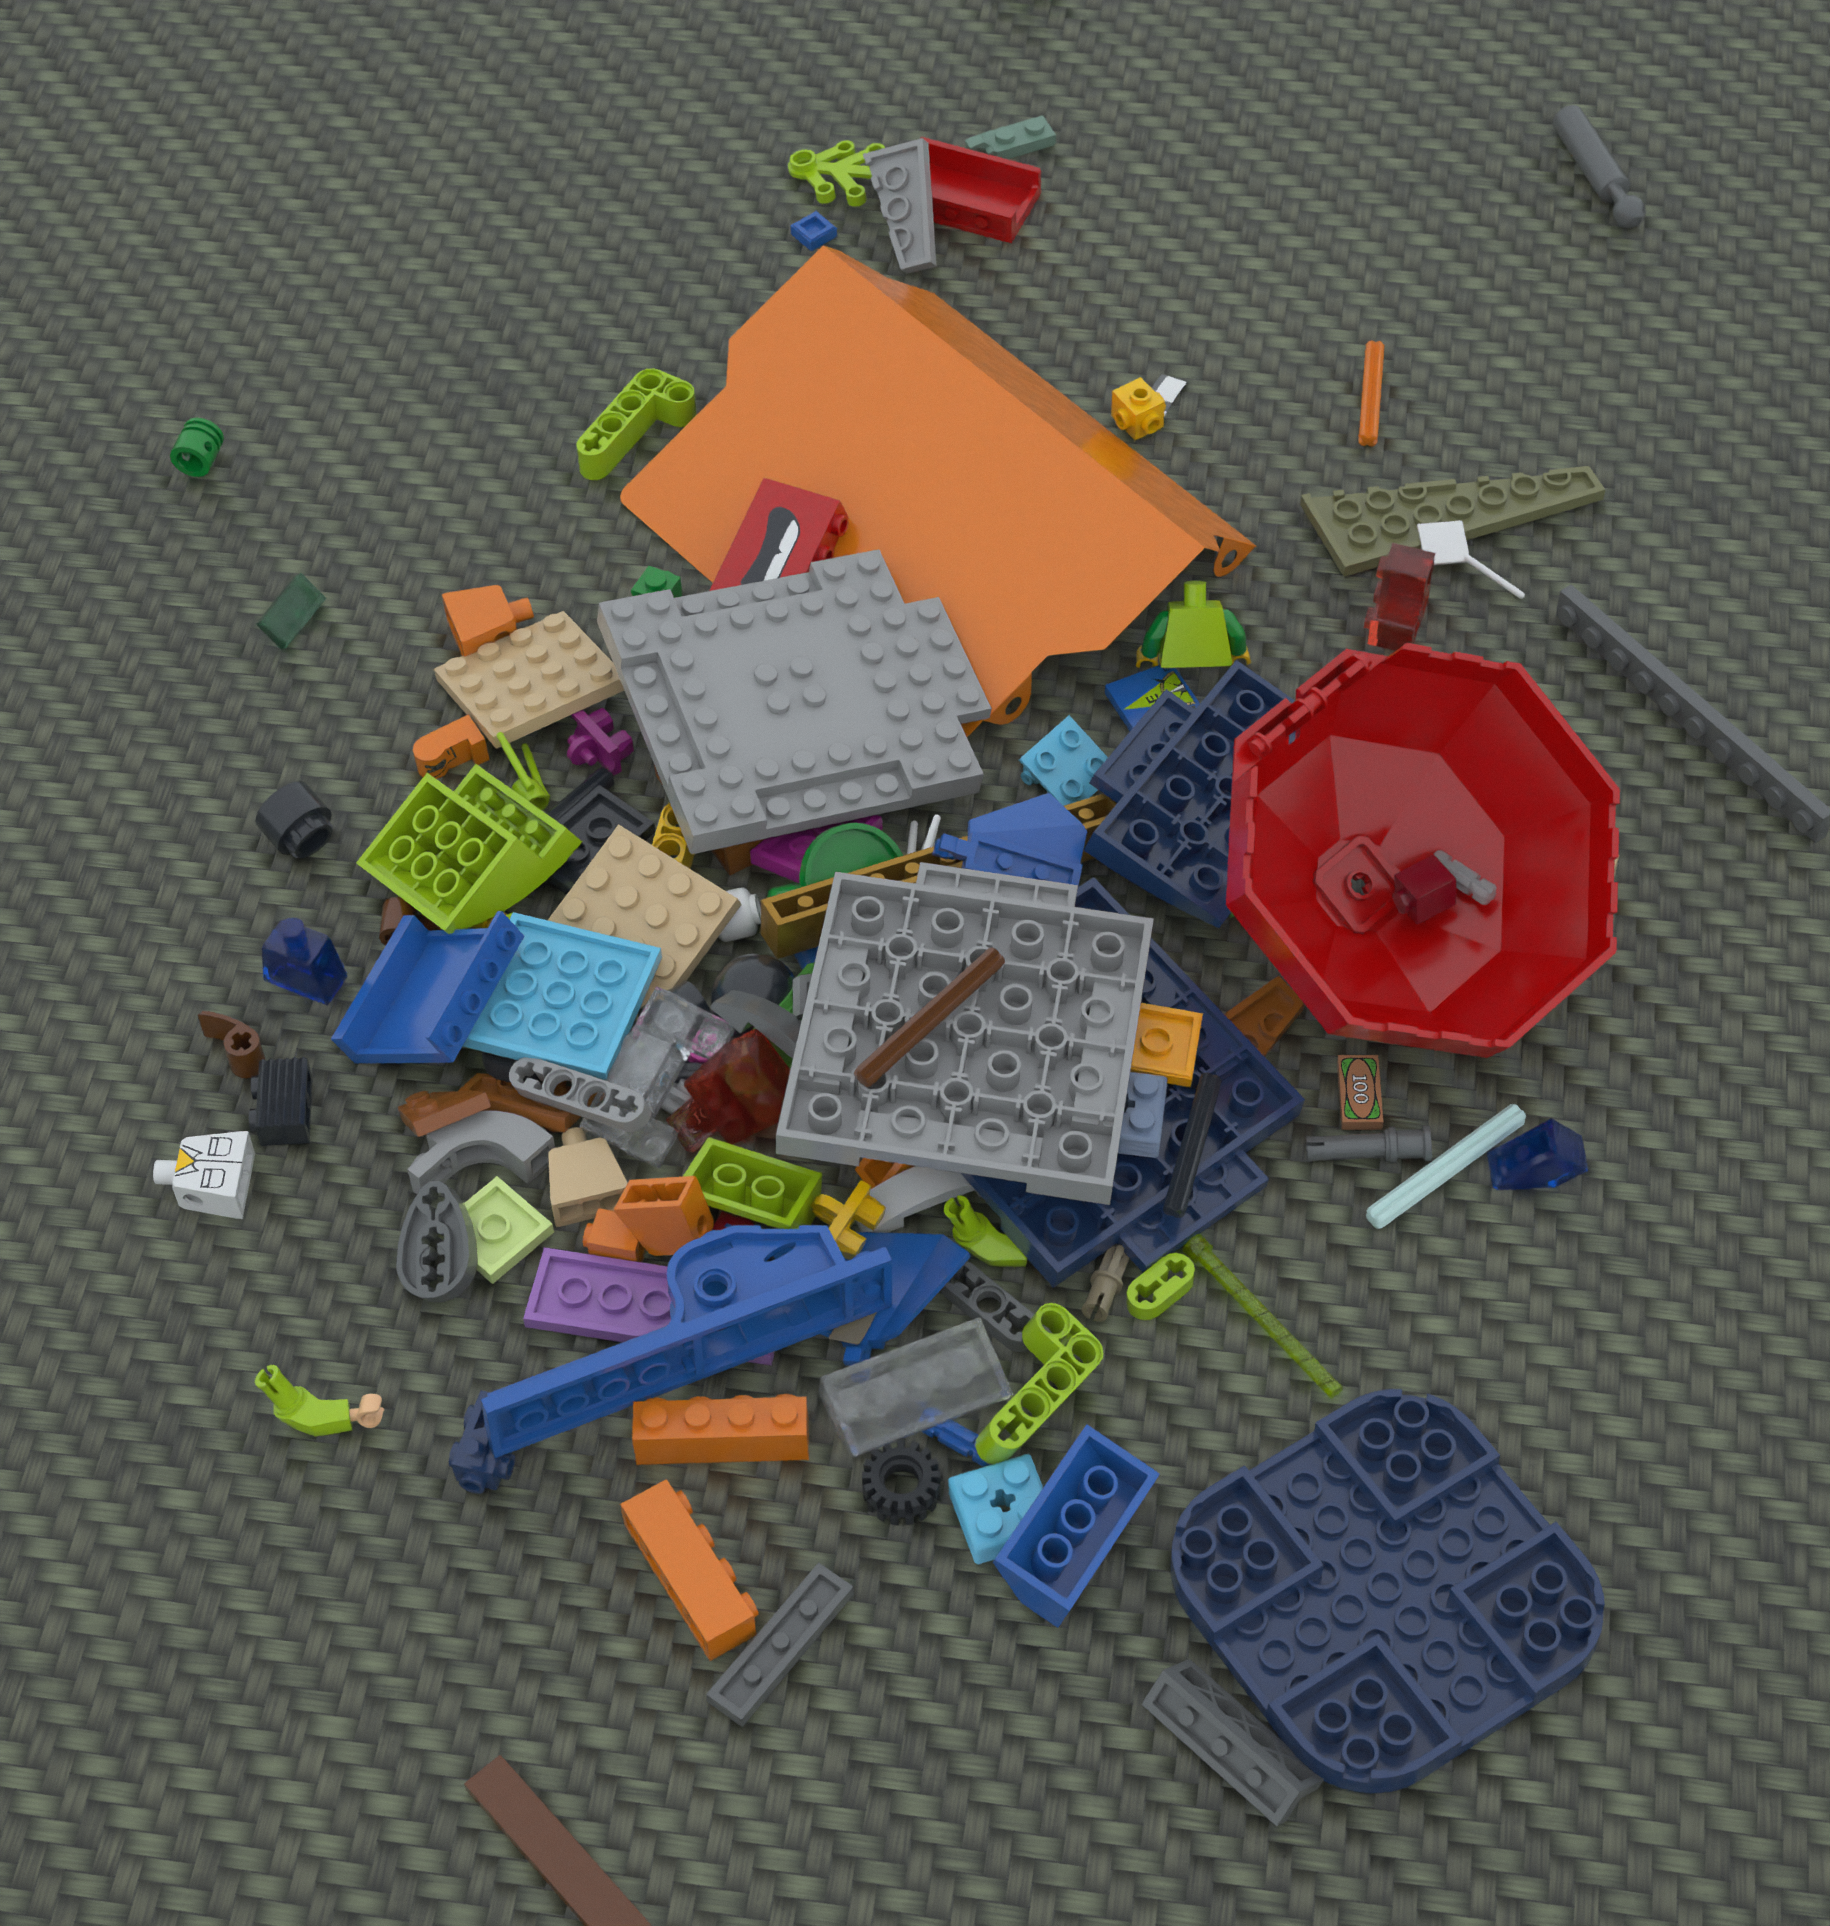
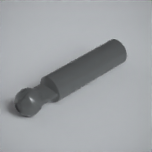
M1577 105L1564 107L1553 118L1552 125L1601 201L1608 204L1615 203L1613 217L1617 223L1623 228H1634L1640 225L1645 218L1646 207L1637 196L1627 195L1631 186L1629 179L1582 109Z

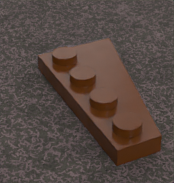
M1278 975L1224 1015L1265 1057L1303 1011L1304 1003Z

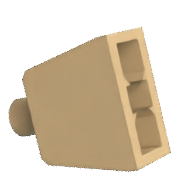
M579 1127L570 1128L565 1133L563 1132L561 1135L563 1146L553 1148L548 1152L550 1201L556 1227L594 1219L598 1208L614 1211L627 1185V1180L606 1139L599 1137L587 1140L584 1129Z

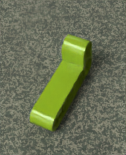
M644 369L637 373L578 439L576 447L581 475L589 480L605 478L657 419L675 427H685L697 415L695 391L692 384L658 369Z
M1047 1303L1041 1306L1022 1330V1339L1025 1346L1044 1366L993 1417L978 1435L975 1445L977 1453L988 1464L992 1465L1009 1460L1083 1383L1103 1359V1348L1099 1340L1059 1304ZM1042 1325L1048 1327L1052 1333L1047 1332ZM1073 1354H1075V1355H1077L1078 1357H1080V1359L1083 1361V1363H1081V1362H1079L1078 1360H1076V1358L1073 1356ZM1047 1380L1053 1382L1058 1390L1051 1387ZM1021 1407L1028 1409L1033 1417L1025 1414ZM1004 1429L1011 1434L1005 1441L998 1437Z

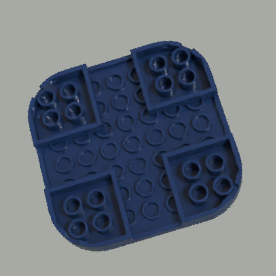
M1386 1389L1362 1395L1315 1422V1429L1312 1433L1254 1468L1248 1470L1244 1465L1199 1493L1180 1516L1172 1542L1170 1562L1172 1585L1176 1597L1188 1617L1276 1733L1299 1760L1327 1783L1353 1792H1392L1413 1785L1576 1679L1589 1664L1602 1631L1603 1609L1605 1606L1604 1594L1592 1564L1557 1522L1550 1525L1498 1464L1500 1454L1473 1422L1455 1406L1428 1393L1426 1398L1404 1395L1402 1394V1389Z

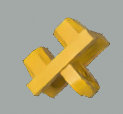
M860 1180L845 1204L825 1194L816 1196L811 1204L812 1212L820 1220L830 1225L829 1230L843 1257L848 1260L853 1259L859 1254L866 1242L865 1237L850 1229L855 1220L874 1231L884 1217L886 1210L884 1205L869 1195L871 1185Z

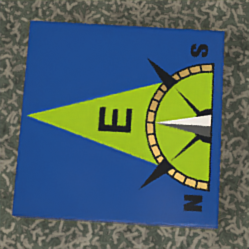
M1161 665L1105 685V695L1129 731L1133 729L1165 689L1194 709L1200 704L1176 668H1161Z

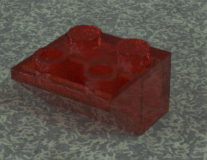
M754 1029L722 1046L684 1082L683 1086L725 1141L729 1144H735L779 1122L790 1068L766 1036L758 1029Z

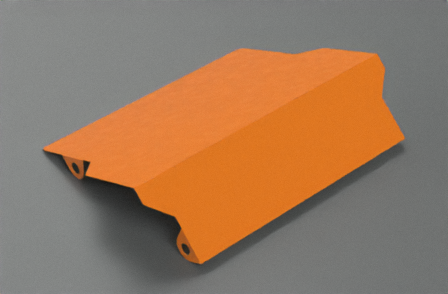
M824 245L729 338L726 387L624 487L620 495L624 506L712 583L763 478L840 500L848 514L849 523L846 533L839 537L836 543L833 558L879 549L904 603L936 597L940 598L992 708L990 718L961 724L966 737L983 721L1003 725L1010 723L1020 716L1029 703L1031 696V672L1047 656L1105 650L1204 548L1218 551L1213 572L1217 577H1222L1233 571L1256 547L1254 543L936 294L887 278L847 254ZM1214 536L1223 537L1220 549ZM1236 550L1237 554L1234 561L1229 566L1223 568L1222 561L1230 551ZM1016 697H1021V704L1017 710L1007 715L1005 711L1010 701Z

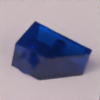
M1552 1118L1487 1153L1492 1187L1496 1190L1556 1188L1588 1171L1582 1135Z

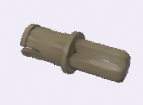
M1120 1244L1111 1247L1105 1252L1099 1269L1094 1271L1090 1277L1092 1286L1081 1311L1084 1316L1090 1319L1094 1307L1098 1306L1093 1320L1096 1322H1102L1107 1319L1115 1295L1119 1294L1123 1288L1121 1279L1130 1258L1125 1254V1248Z

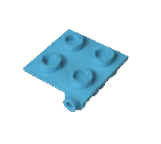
M1069 715L1019 759L1024 765L1020 776L1027 785L1040 783L1048 793L1064 806L1090 798L1098 791L1089 782L1108 757Z

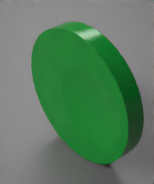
M863 823L839 825L821 833L806 850L800 867V888L833 878L835 872L849 873L901 857L903 854L892 838L876 827Z

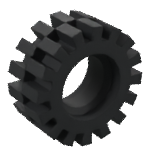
M905 1439L897 1440V1448H892L890 1441L883 1443L882 1453L875 1448L871 1452V1460L866 1458L863 1465L864 1472H862L864 1501H867V1508L871 1513L877 1510V1518L884 1522L888 1515L890 1516L891 1525L898 1526L899 1518H905L907 1526L914 1524L913 1516L917 1515L919 1520L922 1521L927 1518V1509L931 1512L937 1507L936 1500H940L941 1495L940 1470L936 1457L931 1458V1451L927 1447L920 1452L919 1443L912 1441L910 1448H906ZM901 1471L912 1473L918 1479V1485L915 1490L905 1494L889 1491L884 1483L889 1475Z

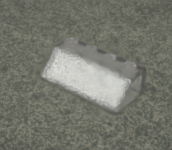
M980 1317L822 1376L819 1385V1395L833 1429L852 1458L1013 1397L1011 1387Z

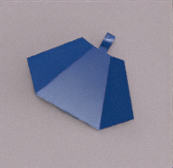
M1047 793L970 819L968 821L967 841L943 833L941 838L935 841L932 855L944 859L962 860L961 868L1079 885L1083 866L1080 863L1087 830L1055 797Z
M856 1232L866 1238L861 1252L875 1251L886 1247L892 1258V1306L876 1313L860 1344L840 1341L843 1347H846L843 1362L846 1366H850L848 1369L850 1376L866 1377L871 1350L884 1349L886 1341L898 1337L970 1258L968 1251L944 1234ZM794 1247L784 1249L773 1255V1257L777 1259L788 1253ZM834 1329L821 1333V1335L829 1337Z

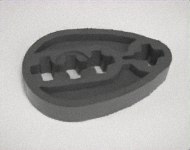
M431 1181L421 1187L409 1207L398 1242L396 1268L402 1285L410 1293L429 1302L441 1303L459 1296L472 1282L478 1263L477 1242L473 1223L467 1208L456 1191L441 1181ZM439 1193L445 1198L444 1201L438 1203L436 1209L431 1206V1201L437 1200ZM438 1234L444 1237V1242L437 1243L438 1247L435 1249L430 1244L431 1241L437 1240ZM439 1254L445 1257V1261L438 1264L436 1270L430 1266V1263L437 1260ZM437 1274L444 1277L443 1282L438 1283L436 1289L430 1287V1281L437 1280Z

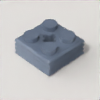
M1130 1072L1124 1109L1126 1113L1123 1115L1118 1153L1151 1158L1158 1157L1167 1077Z

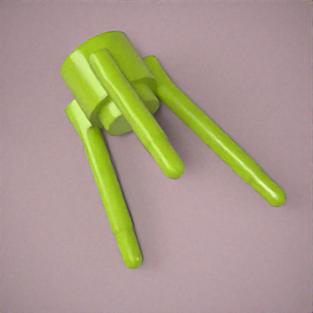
M498 732L496 736L520 778L513 784L512 790L543 811L548 806L550 794L543 785L528 744L523 743L521 748L531 777H528L505 735L502 732Z

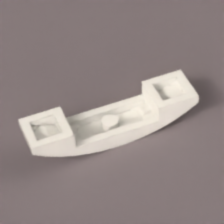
M914 1166L870 1190L869 1195L886 1207L884 1217L874 1231L860 1222H856L861 1232L888 1233L904 1227V1217L975 1189L959 1172Z

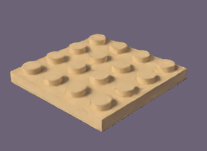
M564 611L548 615L542 621L526 628L517 629L510 636L495 641V643L483 644L478 648L477 652L471 655L452 658L445 664L434 668L439 684L467 715L469 714L475 725L496 749L502 747L496 736L498 732H502L508 743L624 691L614 663Z
M618 824L548 921L661 948L662 959L642 1002V1007L655 998L664 1001L666 991L689 978L742 904L738 898ZM637 1014L635 1021L640 1024Z

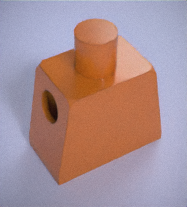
M498 585L442 594L447 622L460 653L464 657L477 652L478 648L483 644L495 643V641L510 636L513 631L517 630L516 623L534 618L528 597L508 603L501 586Z
M696 1176L629 1180L614 1208L617 1216L646 1251L654 1256L674 1255L686 1243L701 1238L704 1234L711 1231L714 1225L713 1217Z

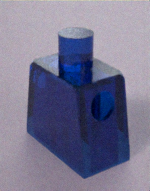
M298 918L281 920L263 944L262 965L264 981L327 1006L348 977L331 938L305 927Z

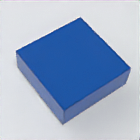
M817 211L790 225L791 235L810 251L837 237V228Z

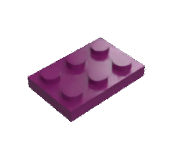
M873 815L766 838L750 851L751 863L800 883L799 874L802 859L816 837L830 828L847 823H863L882 830V817Z

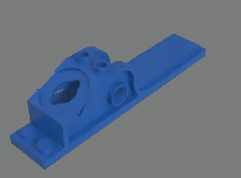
M733 1225L722 1230L707 1232L701 1238L683 1245L670 1259L667 1268V1285L671 1299V1321L667 1326L488 1393L487 1397L481 1399L488 1444L494 1458L633 1406L635 1401H646L647 1399L662 1395L891 1307L892 1258L886 1247H882L875 1251L861 1252L853 1259L846 1261L827 1225H799V1229H761V1225ZM794 1247L785 1255L769 1262L767 1261L776 1253L784 1249Z

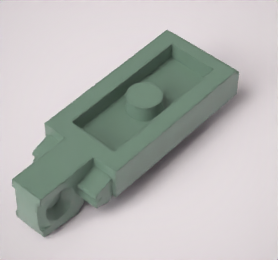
M1042 115L973 136L965 140V148L1010 159L1054 146L1056 144V134Z

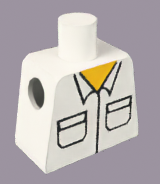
M239 1131L184 1138L180 1144L177 1160L155 1161L153 1169L154 1183L172 1185L178 1205L183 1209L243 1219L255 1158V1151L249 1132Z

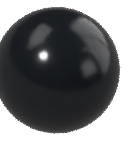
M757 953L739 956L727 963L716 976L711 991V1005L731 990L754 994L779 1005L792 989L795 976L783 962L772 956ZM713 1011L719 1025L736 1039L744 1041L755 1028L752 1025L742 1033H739Z

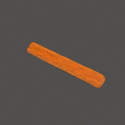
M1370 340L1366 343L1358 440L1361 446L1368 445L1373 447L1377 444L1384 359V344L1381 341L1374 342Z

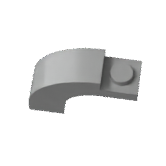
M480 1111L426 1134L430 1150L418 1155L407 1170L413 1192L416 1194L426 1183L431 1181L445 1183L457 1171L477 1163H494L504 1166L529 1184L549 1166L548 1152L555 1148V1144L550 1133L525 1117L501 1111Z

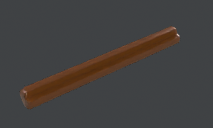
M988 948L854 1070L855 1078L865 1087L873 1085L994 975L1005 963L1003 955L995 948Z

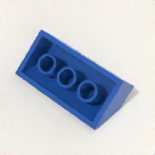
M1086 1424L993 1561V1564L1019 1601L1059 1628L1160 1473Z

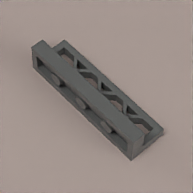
M1190 1659L1164 1669L1142 1702V1705L1276 1826L1286 1822L1300 1799L1317 1790L1324 1781L1323 1778L1301 1762L1280 1738Z

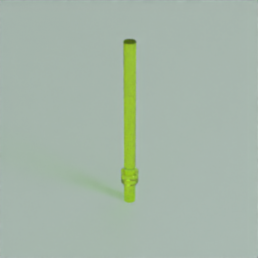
M1201 1234L1193 1236L1183 1245V1252L1194 1263L1199 1261L1330 1399L1342 1392L1343 1386L1212 1252L1213 1246Z

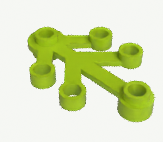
M845 140L837 143L835 147L816 155L811 150H799L791 155L788 170L791 176L807 180L815 189L817 201L823 204L830 203L836 198L834 185L830 182H825L820 174L831 175L846 192L847 203L850 206L857 207L866 202L865 188L857 185L851 177L871 179L872 175L869 166L861 165L866 163L863 154L883 149L885 146L880 143H874L865 150L856 153L854 143ZM836 158L839 160L835 163H830V161Z

